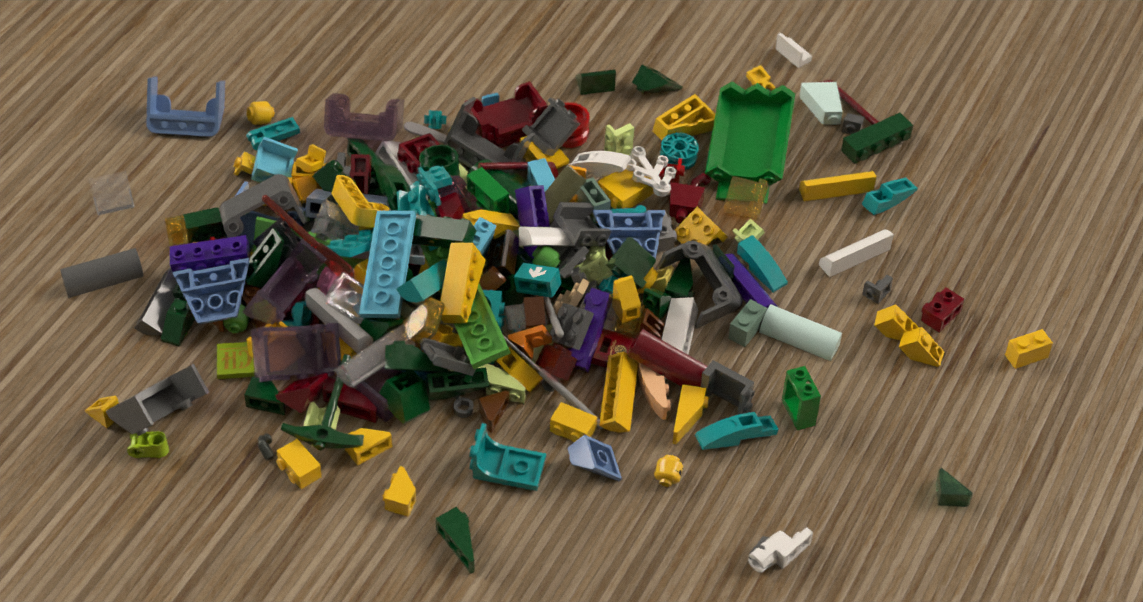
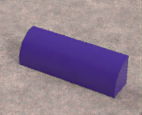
M544 185L516 189L515 194L520 227H550ZM523 246L524 250L534 259L532 254L538 246Z
M725 254L719 257L720 263L746 304L751 299L767 309L770 304L778 307L734 254Z

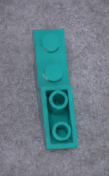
M749 412L715 422L696 432L695 437L702 450L737 446L740 444L741 439L777 435L779 429L771 415L758 417L755 412Z

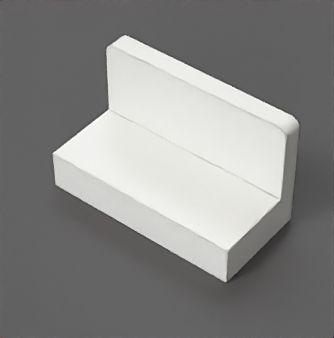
M782 33L777 35L776 50L796 67L799 68L811 62L812 56L790 37L787 38Z

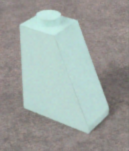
M801 83L800 99L823 125L840 124L842 107L837 83Z

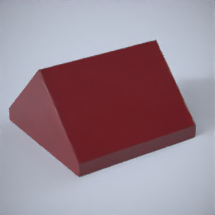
M324 373L295 380L275 396L277 400L302 413L309 407L311 402L319 399L328 374Z

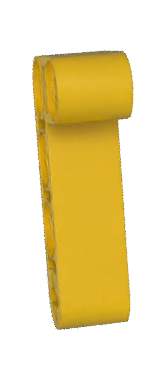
M344 175L336 176L331 194L349 221L357 226L374 228L377 211H389V208L381 203L368 202L350 177Z

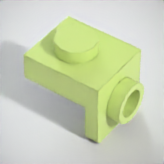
M751 219L739 231L736 228L732 230L735 234L734 239L738 243L751 235L758 240L765 233Z

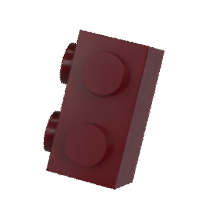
M945 287L941 292H937L930 303L927 302L922 307L921 321L940 333L962 311L965 299Z

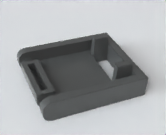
M428 338L421 339L420 346L434 365L473 376L476 369H473L463 347H455Z

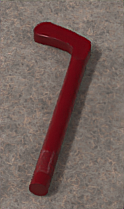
M825 80V81H821V82H834V81H833V80ZM837 85L839 96L872 125L879 122Z
M528 162L478 163V169L482 167L484 170L527 169ZM547 162L556 179L559 173L555 163Z

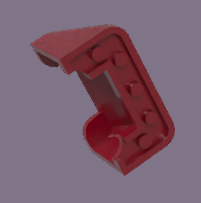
M529 81L516 87L514 98L484 107L482 102L476 99L469 114L478 120L479 125L476 134L497 147L503 148L513 143H519L521 138L527 136L522 129L525 125L532 126L548 105Z

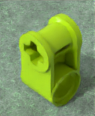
M147 431L139 436L137 433L130 434L131 444L127 449V453L131 457L162 458L169 452L166 435L161 431Z

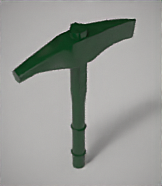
M343 355L321 425L292 426L283 423L281 431L313 445L319 451L324 450V448L343 449L363 446L364 435L346 434L331 427L340 392L344 386L343 383L347 369L349 368L350 355Z

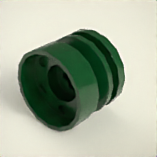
M434 145L420 153V167L424 171H429L434 166H443L452 178L453 184L438 188V194L448 193L459 186L461 181L458 153L454 148L447 145Z

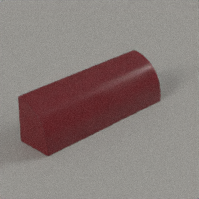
M644 329L641 330L632 342L627 354L628 357L681 387L682 384L701 387L702 373L708 367Z

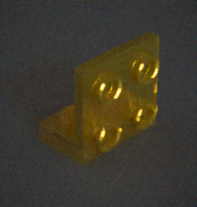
M733 176L723 211L759 220L768 189L767 180L760 179L759 182Z

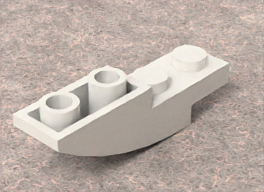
M590 151L578 154L574 161L568 165L587 169L586 175L593 173L597 178L600 176L606 177L614 172H622L626 169L631 158L629 155L617 152Z

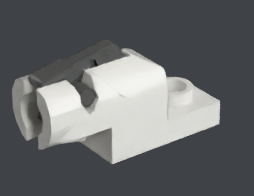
M806 527L801 533L797 532L793 538H790L782 531L774 533L771 537L763 536L749 553L748 562L758 572H763L776 563L780 567L785 568L811 544L813 532Z

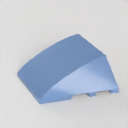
M612 210L592 211L600 228L611 230L607 243L613 255L624 240L631 237L656 259L665 210H647L646 213H612Z
M249 258L230 261V265L192 271V269L172 272L198 324L238 317L250 261Z

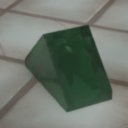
M943 468L939 469L936 479L938 506L968 507L973 492Z

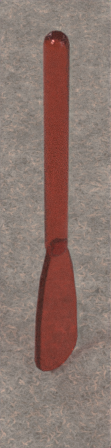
M268 195L262 196V201L314 248L321 260L342 282L350 283L353 281L355 276L354 269L350 264L330 248L317 242Z

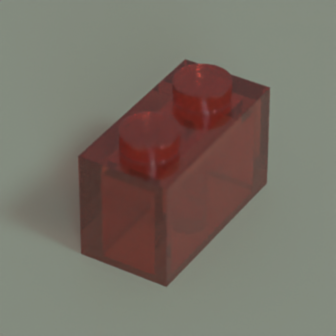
M553 342L552 345L546 344L543 346L535 364L547 372L568 381L577 358L571 355L572 351Z

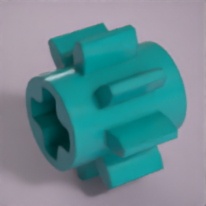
M429 110V115H424V124H428V128L442 129V124L446 125V116H442V111Z

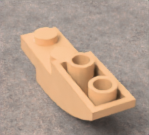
M638 363V378L644 397L654 412L662 420H666L667 411L671 410L670 399L666 398L669 395V385L665 384L664 376H659L655 371Z

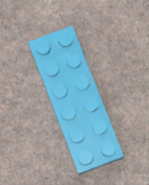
M377 211L359 311L361 318H400L403 298L396 288L406 282L416 221L415 211Z

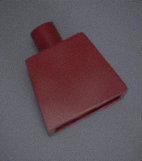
M670 182L669 215L675 217L676 222L681 224L696 207L701 208L704 201L705 187Z

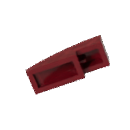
M351 154L350 177L354 179L362 194H369L372 157L370 155Z
M327 378L322 388L324 402H329L336 379ZM343 383L344 386L341 389L337 403L341 410L340 413L377 423L376 406L361 392Z

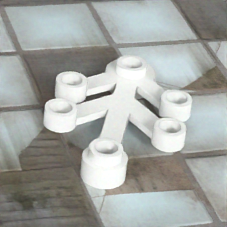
M635 146L631 151V159L626 167L627 170L634 171L632 179L653 187V192L656 195L666 196L671 190L669 182L675 177L676 169L667 167L664 173L665 176L661 180L659 174L667 166L668 158L662 155L658 156L656 166L653 169L645 157V149L641 146ZM636 162H640L644 168L637 166Z

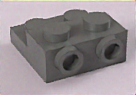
M563 303L558 311V320L563 329L564 336L558 338L552 327L550 332L552 341L580 350L594 313Z

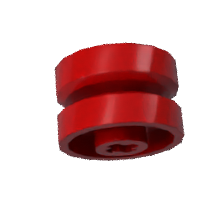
M566 102L565 108L577 116L576 120L580 125L561 147L575 148L584 144L589 137L590 116L587 109L582 105Z

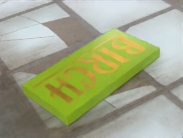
M247 342L217 344V379L274 376L248 354ZM297 360L277 375L298 374Z

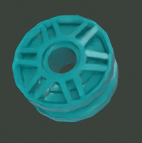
M672 133L663 138L660 156H666L668 164L678 165V159L682 158V165L687 170L696 164L699 146L696 139L688 134Z

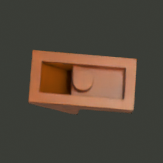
M544 325L508 335L509 341L530 359H533L535 347L552 343V336Z

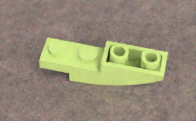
M490 364L479 367H486L489 387L486 388V394L492 395L508 391L509 400L525 402L526 388L517 379Z

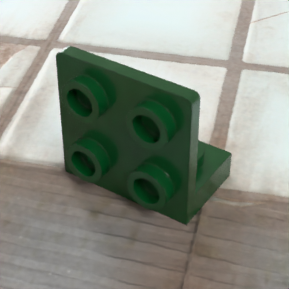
M218 207L182 215L189 244L210 240V237L220 238L226 236Z

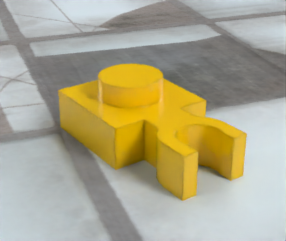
M761 65L746 73V77L752 85L758 83L771 91L776 88L769 82L771 77Z

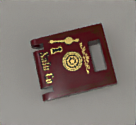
M603 328L591 363L607 368L608 356L623 351L628 354L635 338ZM602 344L609 347L607 354L600 352Z

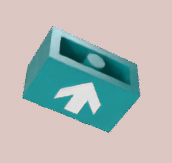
M523 263L514 276L516 291L519 293L553 298L561 285L559 268Z

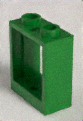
M482 167L470 172L467 175V202L476 210L509 214V192Z
M805 366L787 370L782 402L796 430L816 426L821 395Z

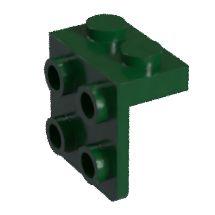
M628 237L606 266L617 277L624 278L632 275L636 289H641L647 283L644 277L653 267L656 259L633 238Z

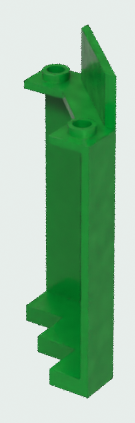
M731 81L720 88L705 174L718 182L715 200L767 204L770 186L783 179L796 94L786 86L781 85L770 92L756 83L745 90Z

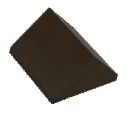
M506 229L492 238L486 270L494 266L502 275L509 276L510 274H515L519 238L511 230Z

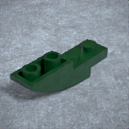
M375 164L374 168L381 193L387 196L390 210L398 211L397 192L399 190L409 192L408 184L401 172L393 165Z

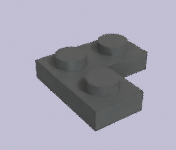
M585 246L569 247L560 256L561 262L557 267L559 268L560 278H568L574 272L573 268L586 259L585 255L589 250Z

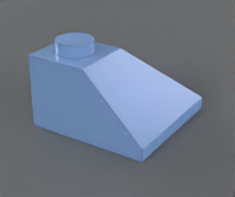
M583 435L567 448L570 462L574 466L617 481L622 479L611 446Z

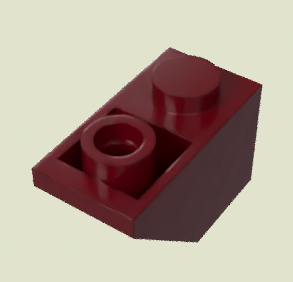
M457 192L441 197V205L434 208L437 217L443 218L447 216L452 219H462L465 211Z

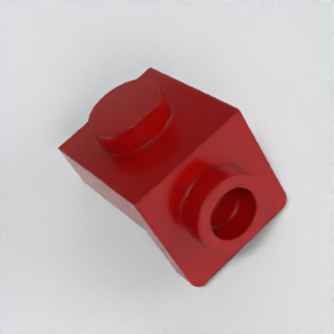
M682 158L678 159V165L667 164L659 174L660 179L664 178L667 167H673L676 169V175L670 182L679 183L680 176L684 177L685 166L682 165Z

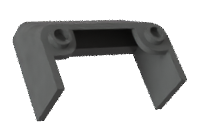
M472 97L463 103L443 145L454 148L458 153L459 161L470 168L484 159H489L492 162H520L535 134H529L520 144L513 143L504 151L476 134L479 125L478 120L469 113L477 98ZM503 170V171H504V172H508V173H512L514 170Z
M276 174L221 204L219 211L228 238L237 237L243 232L244 225L240 219L241 216L272 200L281 210L295 207L302 223L311 222L309 217H305L306 211L285 175Z
M688 241L663 253L658 264L659 269L684 258L693 259L714 290L712 298L716 306L701 312L695 324L696 329L740 308L743 298L711 247L696 241Z
M192 364L106 410V413L111 420L131 434L137 433L139 436L149 431L148 427L154 424L155 421L179 408L183 411L193 406L192 401L209 393L195 365Z

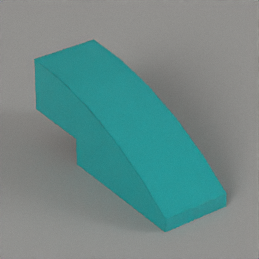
M906 177L882 183L878 190L866 193L862 205L873 215H876L901 203L915 193L918 188Z
M753 235L738 243L737 254L749 264L748 270L773 293L788 284L787 279L775 260Z

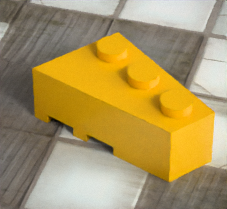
M694 94L657 117L652 132L663 140L664 137L672 133H685L694 136L713 131L715 113Z

